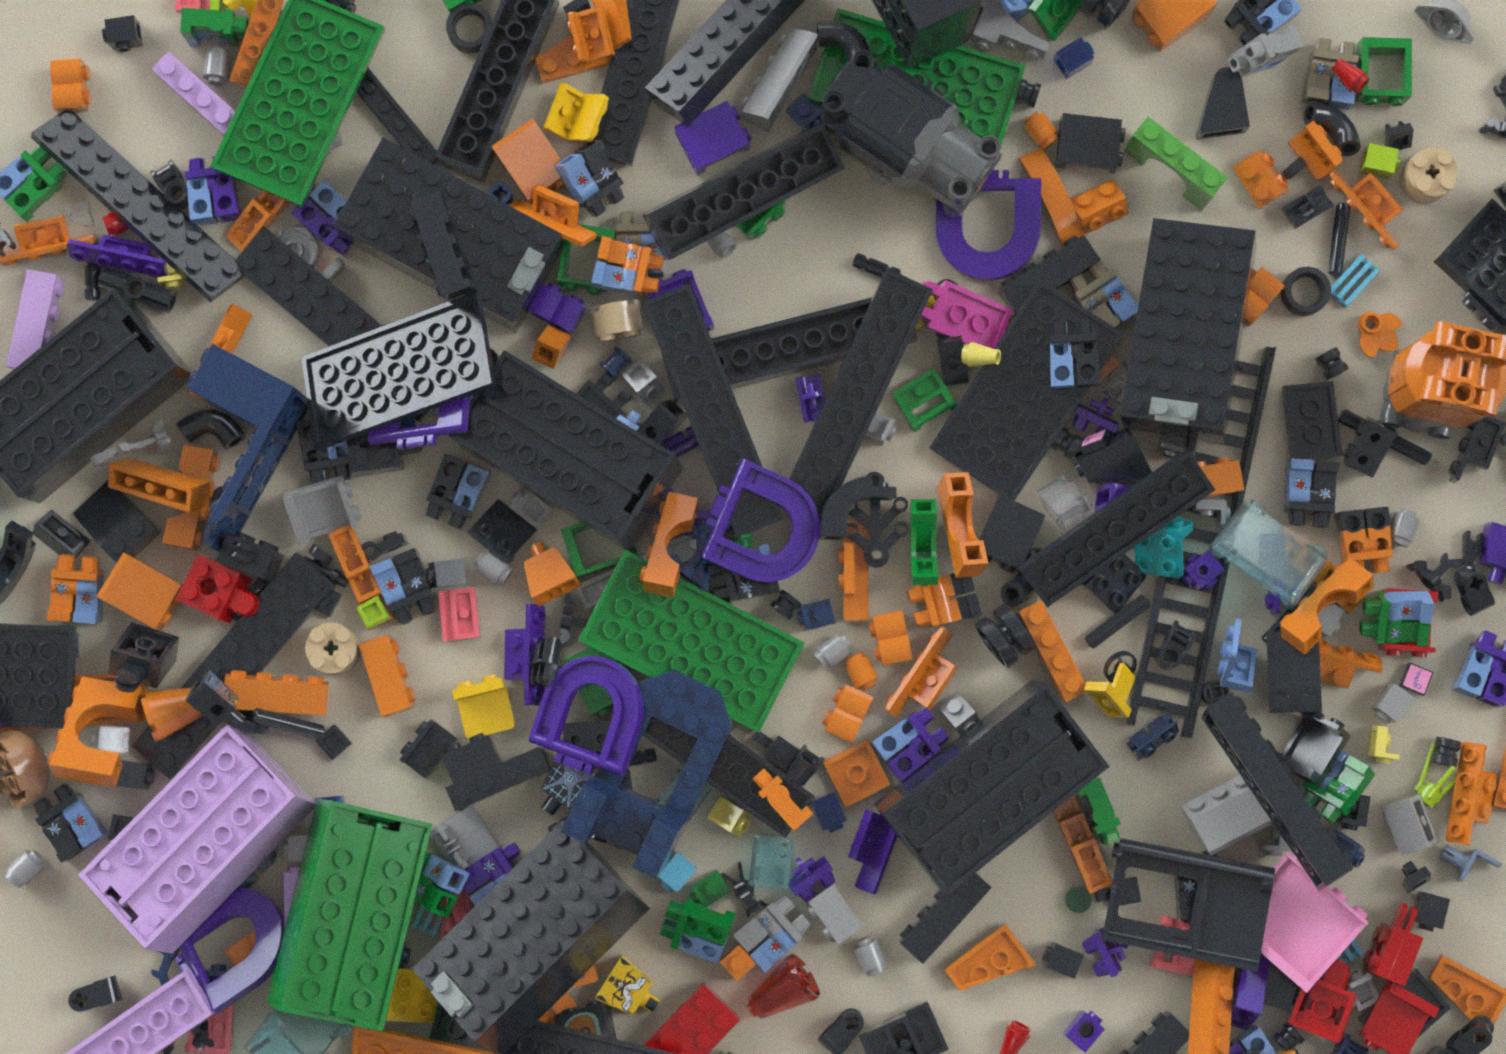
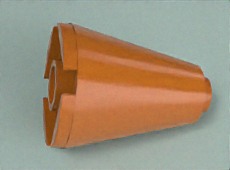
M191 688L145 691L140 693L148 725L152 727L153 732L151 734L155 742L164 739L204 716L185 701Z

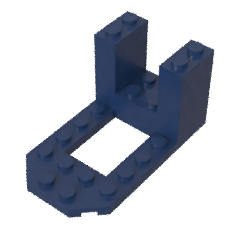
M212 344L210 348L204 350L200 358L202 363L198 370H194L191 373L187 389L204 398L210 405L258 430L257 432L254 431L249 437L247 451L238 457L235 463V468L237 469L232 477L229 476L222 487L224 491L219 500L216 499L213 502L209 511L211 515L203 534L202 544L219 552L227 532L235 535L236 530L242 531L297 432L296 422L303 421L307 414L308 404L307 397L294 386ZM264 455L265 457L262 460L261 464H258L260 459ZM252 477V480H251L249 486H246L247 483H248V481H249V479Z
M676 669L639 682L638 685L642 692L644 715L629 762L630 765L652 717L698 738L667 805L664 806L621 785L624 776H619L599 768L596 775L582 785L561 830L562 833L584 844L593 835H596L637 855L632 867L654 878H657L668 864L733 727L721 691Z

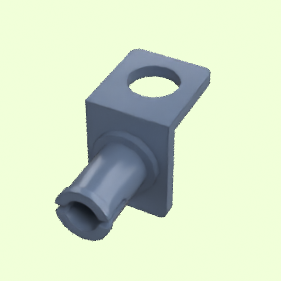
M1446 844L1443 849L1444 852L1439 857V859L1460 869L1459 872L1461 873L1457 878L1459 882L1464 880L1476 857L1496 868H1500L1503 864L1477 849L1472 850L1471 854L1465 855Z

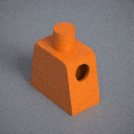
M543 542L535 543L530 547L533 557L524 562V568L531 597L538 607L582 586L556 547L547 550Z

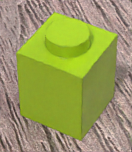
M1369 143L1363 149L1359 173L1368 175L1372 172L1376 177L1388 179L1399 169L1400 158L1397 157L1399 149Z

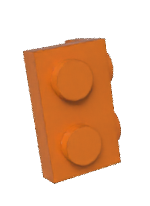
M597 6L578 13L573 11L568 13L569 20L567 25L575 43L573 51L580 62L591 63L615 55L604 6Z
M1312 121L1298 135L1290 139L1288 144L1298 158L1302 156L1307 162L1305 167L1315 181H1319L1336 169L1343 159L1338 147L1331 145L1326 138L1327 134L1323 127Z
M1263 150L1256 151L1233 167V170L1258 209H1262L1281 195L1289 192L1286 187L1289 185L1287 179L1282 173L1278 174L1273 166L1275 165L1273 157Z
M1113 179L1070 199L1081 222L1084 234L1096 231L1129 213L1127 199Z

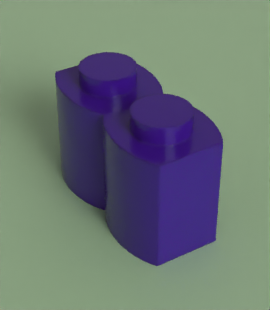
M549 283L548 286L541 284L528 307V312L573 336L587 310L586 306L583 305L584 301L572 294L570 297L561 293L562 289L552 283Z

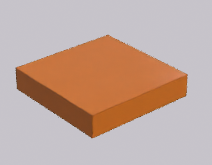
M868 739L822 762L845 808L891 785Z

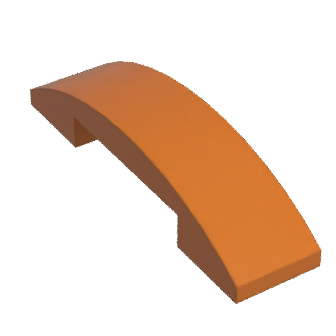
M1039 148L1020 157L1019 161L1027 177L1041 178L1042 180L1041 201L1052 221L1051 225L1061 245L1064 246L1063 243L1073 236H1076L1078 239L1085 235L1069 195L1043 149Z

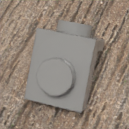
M959 692L938 707L956 729L959 736L980 721L976 712Z
M1361 970L1350 974L1345 988L1359 995L1355 1004L1357 1011H1361L1374 1004L1379 997L1371 980L1373 978L1371 973L1362 972Z

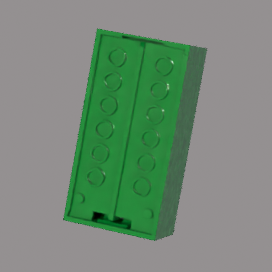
M316 800L266 1004L282 1012L383 1031L432 823L332 800Z

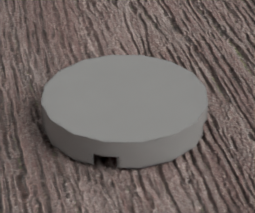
M291 226L286 229L283 228L275 234L277 238L312 267L316 265L319 258V244L307 229Z

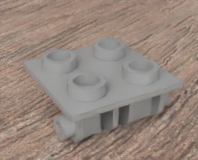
M473 805L463 809L445 822L438 824L430 832L445 859L461 869L467 868L499 847Z

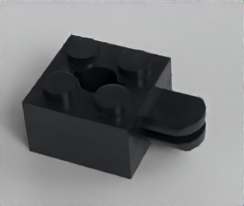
M368 433L346 441L350 473L355 477L405 470L403 455L419 453L424 448L408 449L406 447L403 450H399L396 446L397 442L370 445Z
M237 530L235 535L227 532L216 561L271 582L277 575L284 555L278 552L279 547L260 540L257 544L255 543L256 538Z
M131 622L110 653L108 674L116 676L115 687L127 693L134 692L140 684L157 689L176 662L179 637Z

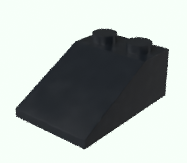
M108 480L73 513L97 544L116 563L123 552L137 557L161 533L151 520L123 492L108 488Z
M1281 630L1266 631L1270 713L1322 712L1319 641L1304 655L1281 638Z

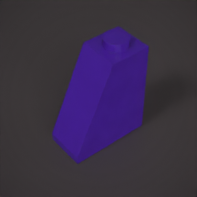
M1262 953L1260 955L1258 972L1237 967L1235 969L1231 1026L1247 1030L1262 1014L1270 960Z

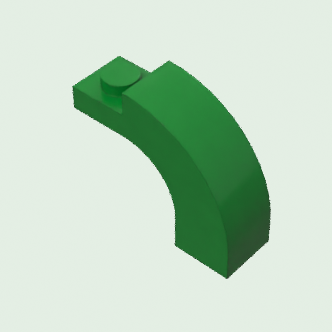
M910 499V572L913 585H938L936 499Z

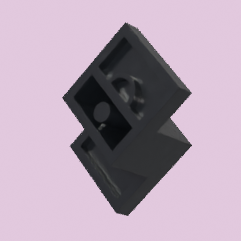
M928 1001L882 1021L881 1026L859 1035L866 1054H896L900 1046L914 1054H940L949 1050Z

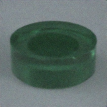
M1073 887L1065 895V904L1069 910L1075 913H1082L1090 907L1091 896L1086 889Z

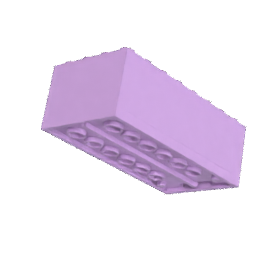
M227 724L78 876L145 949L173 954L314 810L316 802L252 735Z

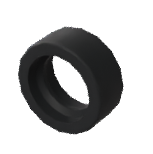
M464 3L449 13L446 21V32L452 45L459 51L478 53L491 26L492 19L482 6L474 3ZM467 15L478 16L484 23L483 35L473 42L461 40L456 33L457 22Z
M1307 266L1300 267L1291 272L1282 284L1285 286L1280 291L1281 300L1290 312L1300 316H1309L1320 311L1327 304L1331 295V285L1327 276L1322 271ZM1308 277L1316 281L1320 287V296L1314 304L1304 306L1294 300L1291 288L1297 279Z

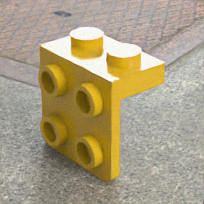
M560 83L543 129L564 141L591 142L598 133V126L607 110L609 97L605 94H584L567 83Z
M497 674L482 677L481 683L473 684L472 680L458 683V688L452 690L453 698L458 702L465 736L468 739L480 733L486 736L515 727V720L504 678H497Z
M398 968L386 1021L432 1023L434 1021L437 999L412 969Z

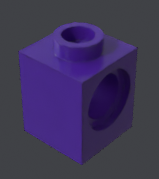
M1081 1010L1064 1030L1063 1034L1086 1053L1105 1030L1100 1025L1103 1020L1093 1011L1087 1014ZM1085 1022L1090 1023L1092 1027L1090 1034L1081 1036L1079 1033L1080 1025Z

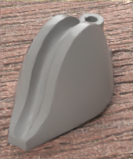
M1433 0L1431 3L1419 4L1414 11L1434 34L1443 39L1471 44L1475 38L1470 26V13L1463 4L1456 0Z

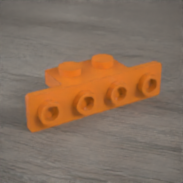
M284 0L256 1L230 76L231 82L245 87L248 86L277 24Z
M1337 170L1332 171L1329 175L1332 178L1330 183L1338 192L1343 190L1348 196L1346 201L1355 211L1359 209L1364 215L1362 218L1364 223L1371 230L1375 228L1380 233L1378 238L1386 248L1391 246L1395 250L1400 243L1388 231L1385 225L1404 210L1372 172L1351 188Z
M540 185L533 189L532 204L520 199L508 204L561 233L563 239L572 242L576 246H584L596 239L595 232L578 225L579 202Z
M64 215L15 224L13 228L20 249L6 251V256L4 257L0 255V263L7 266L17 263V259L27 258L28 261L36 260L46 253H52V256L61 255L67 252V242L69 239L93 244L96 236L95 234L71 238Z
M230 304L208 348L214 344L233 354L252 314L235 304ZM187 389V393L206 402L204 398L194 394L193 392Z
M847 520V523H855L858 526V532L868 540V530L857 520ZM848 527V534H854L856 530L853 527ZM848 538L843 539V549H838V564H843V574L838 575V588L843 589V619L845 621H867L869 619L868 564L864 559L865 551L852 539Z
M943 626L931 635L928 646L917 656L911 671L904 675L896 693L889 697L885 710L893 717L897 718L910 698L931 710L958 670L955 665L939 656L952 638V634Z
M1319 640L1322 682L1349 689L1357 667L1382 673V661L1377 655L1370 652H1357L1348 646L1342 645L1339 647L1331 645L1325 640Z
M1462 742L1445 838L1447 842L1470 845L1474 821L1484 824L1489 822V817L1492 814L1493 793L1497 785V774L1483 770L1487 746L1484 744Z

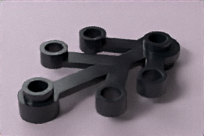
M879 472L867 474V476L872 478H878L879 482H885L883 475ZM904 497L895 498L893 506L882 517L880 501H870V518L858 507L857 502L854 503L855 508L849 511V514L871 533V542L858 532V526L853 522H849L847 525L848 527H853L856 531L854 534H848L846 538L852 539L865 551L864 559L873 568L883 567L889 560L888 550L900 538L907 536L909 532L908 524L904 521H899L894 525V532L881 543V532L900 513H904L907 510L908 501ZM902 501L905 503V507L899 509L896 507V503ZM898 526H904L906 531L899 533L896 529ZM879 551L882 555L876 559L872 556V553Z

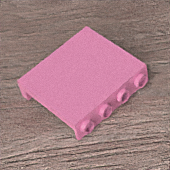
M1287 852L1274 867L1276 869L1261 953L1307 993L1369 922L1365 919L1368 915L1360 907L1355 905L1352 908L1345 902L1348 897L1335 887L1331 890L1327 886L1319 892L1294 854L1291 855Z

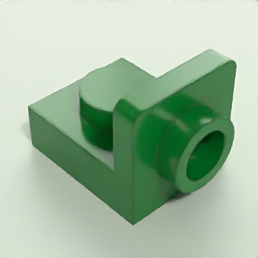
M716 870L692 885L693 892L690 893V896L695 903L708 907L731 891L719 871Z

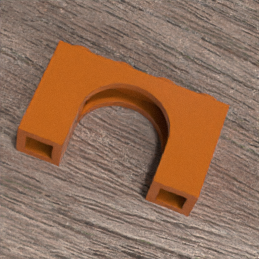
M88 677L81 678L79 686L76 685L74 687L72 705L65 711L64 727L59 729L57 733L56 749L51 751L49 755L48 766L51 767L53 777L115 788L122 769L120 754L87 747L79 741V736L89 722L101 717H114L138 722L143 708L140 695L143 692L142 687H138L134 692L127 693L118 690L115 687V682Z

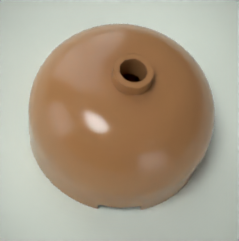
M10 730L0 733V771L13 770L0 777V794L4 792L11 799L9 804L16 809H20L36 801L44 794L49 784L50 771L44 749L29 735L20 731Z

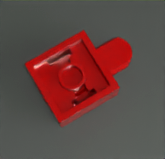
M197 554L176 597V600L229 624L235 613L250 617L258 611L260 605L257 596L246 591L252 578L201 554Z
M1401 902L1397 906L1391 924L1381 923L1380 927L1377 926L1372 935L1374 943L1371 950H1368L1363 958V965H1365L1363 971L1370 972L1375 976L1398 985H1406L1423 941V937L1410 932L1417 915V908L1412 906L1408 908L1407 904Z
M1335 960L1323 973L1321 980L1318 979L1307 993L1300 989L1288 1022L1289 1024L1341 1044L1359 996L1345 990L1351 974L1347 963Z

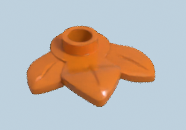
M1366 312L1362 314L1358 319L1357 327L1361 333L1359 345L1363 353L1369 358H1373L1377 354L1378 349L1386 352L1398 350V339L1394 331L1403 322L1392 313L1378 315L1375 312ZM1366 321L1373 323L1372 329L1366 327Z

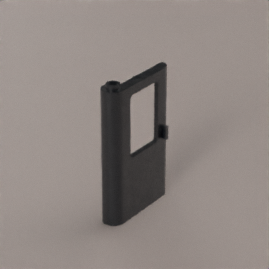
M1121 838L1119 843L1114 842L1112 857L1116 858V865L1102 940L1258 972L1276 868ZM1134 867L1194 879L1197 882V890L1189 929L1181 930L1120 917L1118 911L1126 869Z

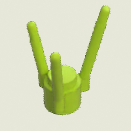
M1435 742L1431 744L1419 781L1414 787L1417 794L1420 793L1423 803L1430 808H1433L1435 804L1437 805L1441 798L1455 786L1456 780L1455 776L1441 790V787L1455 770V767L1451 766L1436 785L1429 781L1424 785L1431 764V757L1436 749Z

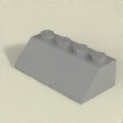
M791 28L788 34L784 33L778 43V47H780L776 55L771 54L765 65L768 69L763 76L759 75L753 85L755 89L751 97L747 95L741 104L740 109H742V118L768 133L817 50L818 34Z
M1240 775L1181 806L1189 829L1210 856L1273 824Z

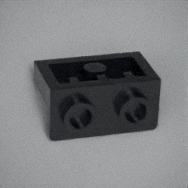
M432 719L429 722H422L415 732L418 736L413 742L408 741L400 751L402 757L399 759L425 779L442 759L441 755L447 753L446 748L452 746L457 740V737Z

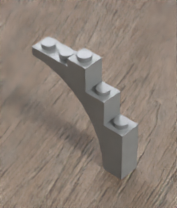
M982 0L978 12L980 18L971 42L975 43L976 47L982 50H994L997 42H1000L1003 47L1009 50H1021L1030 58H1044L1049 42L1031 34L1018 24L1004 10L999 0Z

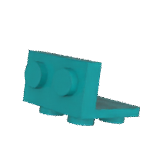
M1177 517L1134 547L1135 564L1140 568V573L1172 578L1183 576V539L1193 531V521Z

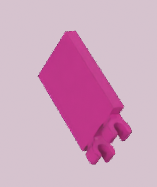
M929 280L923 282V285L933 289L931 296L937 297L933 309L925 306L920 317L921 319L928 320L925 328L948 338L962 335L964 345L974 342L993 349L996 347L1005 332L1013 311L1012 309L947 280L943 281L942 286Z

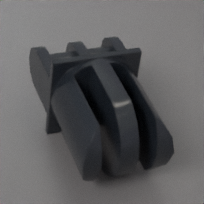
M550 637L536 642L533 662L527 663V665L532 666L530 677L532 685L539 686L555 681L556 671L561 668V666H558L561 650V640L559 638Z

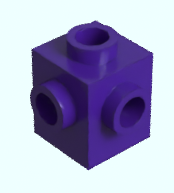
M1210 550L1200 556L1195 553L1184 561L1186 567H1184L1182 578L1190 588L1194 587L1198 590L1203 587L1207 590L1218 582L1215 577L1222 573L1224 568ZM1199 568H1200V569L1202 570V572H1203L1202 575L1199 573Z

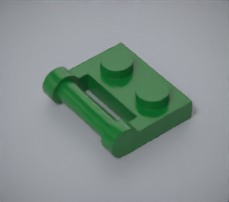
M935 368L891 394L914 433L920 430L923 424L948 409L952 411L957 406ZM938 395L942 396L944 401L915 418L912 413L913 410Z

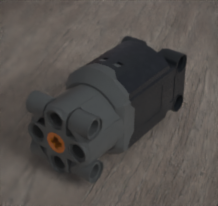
M859 50L852 56L823 97L820 124L824 123L828 134L837 133L841 150L900 190L920 187L942 202L944 213L951 218H957L963 214L969 203L979 194L988 176L1002 157V154L999 153L1001 144L996 137L985 136L980 138L961 125L956 105L897 65L878 68L874 65L873 55L867 50ZM865 61L869 64V67H857L856 63ZM827 117L835 122V124L827 123L825 118Z

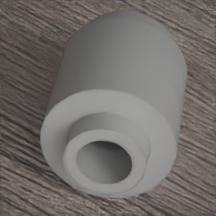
M211 47L209 52L206 53L203 78L208 80V83L211 85L221 86L223 83L228 82L231 57L227 49Z
M1401 508L1400 512H1394L1390 524L1392 544L1408 547L1409 542L1413 541L1419 518L1415 517L1416 512Z
M490 550L486 554L482 552L474 563L477 566L476 572L494 584L499 583L502 586L507 582L514 570L509 566L510 563L506 564Z
M835 634L817 647L818 651L814 655L826 670L830 666L833 668L851 654L849 649L852 645L844 635L839 637Z
M24 850L8 867L5 876L18 888L23 884L27 885L44 868L42 862L44 858L36 850Z
M866 936L856 941L857 946L853 950L862 971L866 972L868 977L886 969L884 964L886 960L877 939H871L870 936Z

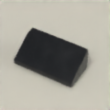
M53 510L49 511L34 525L33 534L58 555H75L74 561L90 542L86 536Z

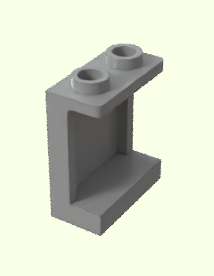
M343 475L284 492L283 502L299 546L308 544L310 538L333 532L348 524H351L352 529L358 528V520L361 519V514L358 506H353L350 497H353V491L350 483H345Z

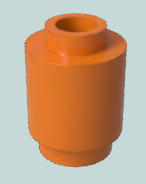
M1036 111L1025 120L1027 124L1024 126V129L1037 146L1041 145L1044 150L1059 139L1058 130L1044 112L1038 114Z
M862 652L844 661L847 666L845 669L856 689L861 688L864 692L876 686L875 680L878 679V676L868 657H865Z

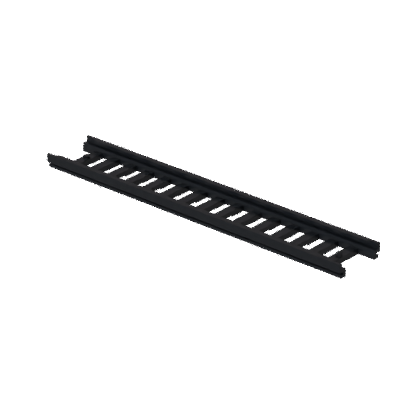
M1267 346L1264 348L1261 366L1238 361L1237 372L1258 376L1256 389L1234 385L1232 396L1253 400L1250 414L1230 409L1229 420L1248 424L1245 438L1226 434L1225 443H1221L1242 448L1240 468L1244 484L1243 491L1223 494L1232 497L1230 521L1226 523L1224 535L1193 528V531L1186 536L1222 545L1217 561L1224 568V571L1215 577L1218 582L1207 590L1203 587L1198 590L1194 587L1190 588L1184 582L1182 576L1180 578L1158 576L1130 703L1132 710L1126 721L1130 725H1135L1139 706L1185 716L1180 736L1192 738L1276 347ZM1188 438L1186 448L1196 462L1206 461V465L1215 464V459H1220V457L1195 452L1197 439ZM1192 507L1186 511L1194 514H1199V512H1192ZM1214 512V516L1211 517L1217 519V513ZM1183 551V561L1195 553ZM1166 584L1211 594L1208 608L1163 598ZM1161 608L1206 618L1203 632L1196 631L1198 634L1195 642L1200 643L1198 657L1186 654L1180 663L1195 667L1192 681L1147 671L1150 657L1156 658L1160 649L1152 646L1155 632L1166 635L1171 626L1158 622ZM1166 651L1164 653V660L1175 661V657L1171 652ZM1144 682L1190 692L1187 706L1141 696Z

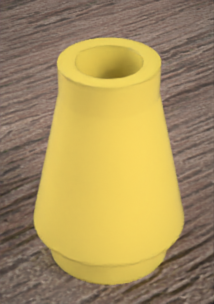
M971 342L963 346L961 358L963 364H967L969 367L990 364L998 365L1001 360V351Z

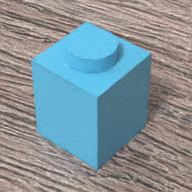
M677 852L658 875L661 879L659 884L668 892L672 890L678 892L697 870V867L681 853Z

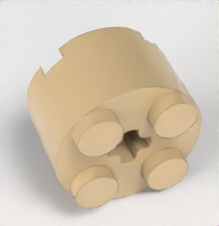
M1434 147L1422 149L1402 169L1400 175L1402 189L1419 203L1435 202L1455 186L1458 177L1457 164L1448 150Z
M639 299L634 300V305H631L626 300L599 305V311L595 307L590 308L595 338H600V342L617 340L616 335L622 334L627 338L642 336L641 331L645 330Z
M324 623L311 630L306 641L305 652L312 667L323 673L339 675L349 671L359 660L361 651L358 644H360V641L356 634L348 627L338 623ZM332 644L338 646V650L334 651L333 655L332 652L328 651Z

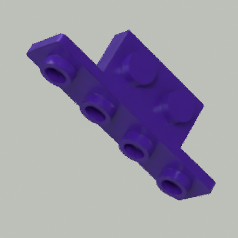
M102 235L98 245L71 239L67 242L69 257L79 262H90L103 267L122 269L126 272L146 274L150 277L168 275L166 261L150 257L152 249L145 243Z
M526 604L525 629L505 630L504 680H525V705L540 706L544 694V685L534 686L531 684L532 666L527 665V663L533 662L536 642L545 639L544 624L546 615L544 605L538 607L537 604Z
M867 809L860 821V826L851 845L848 857L863 863L855 887L875 895L895 845L897 835L880 814Z

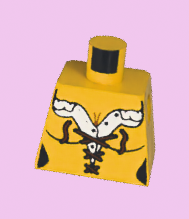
M625 955L620 957L595 997L599 1001L630 1014H634L639 1005L653 1013L660 1002L658 998L648 992L653 981Z

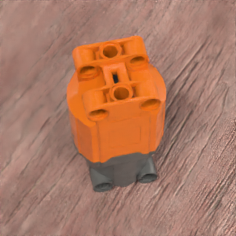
M1435 322L1434 330H1431L1403 350H1394L1383 388V399L1385 401H1383L1379 421L1392 428L1403 427L1415 432L1428 431V435L1431 437L1450 439L1453 428H1464L1484 417H1495L1497 408L1501 405L1506 395V335L1468 328L1449 322Z

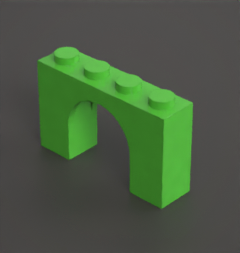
M1149 116L1132 135L1124 149L1128 155L1141 165H1144L1151 158L1171 168L1186 184L1187 190L1182 196L1201 211L1228 179V177Z

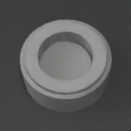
M337 258L321 275L327 280L332 281L345 268V263L340 258Z

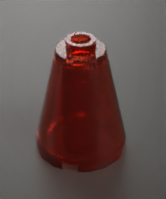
M793 953L787 956L750 994L747 1008L752 1016H758L760 1019L819 998L820 990L811 971L807 973L803 968L806 964L798 955Z

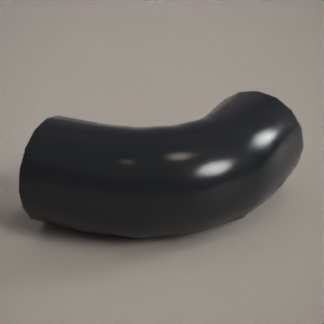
M826 21L816 23L819 48L839 47L846 53L847 62L859 50H867L871 53L866 38L855 27L844 22ZM859 61L856 63V66L868 68L869 64L865 61Z
M1310 101L1307 104L1303 116L1306 125L1314 121L1317 125L1322 126L1332 137L1335 146L1338 147L1342 156H1352L1360 151L1361 144L1358 132L1346 114L1336 107L1322 102Z
M199 410L187 415L176 423L189 443L194 442L203 435L211 434L220 441L224 449H230L238 445L246 437L239 424L229 415L217 410Z
M1031 548L1026 560L1041 551L1042 548ZM1021 571L1013 580L1004 584L1001 588L1003 602L1011 607L1022 604L1035 593V590Z

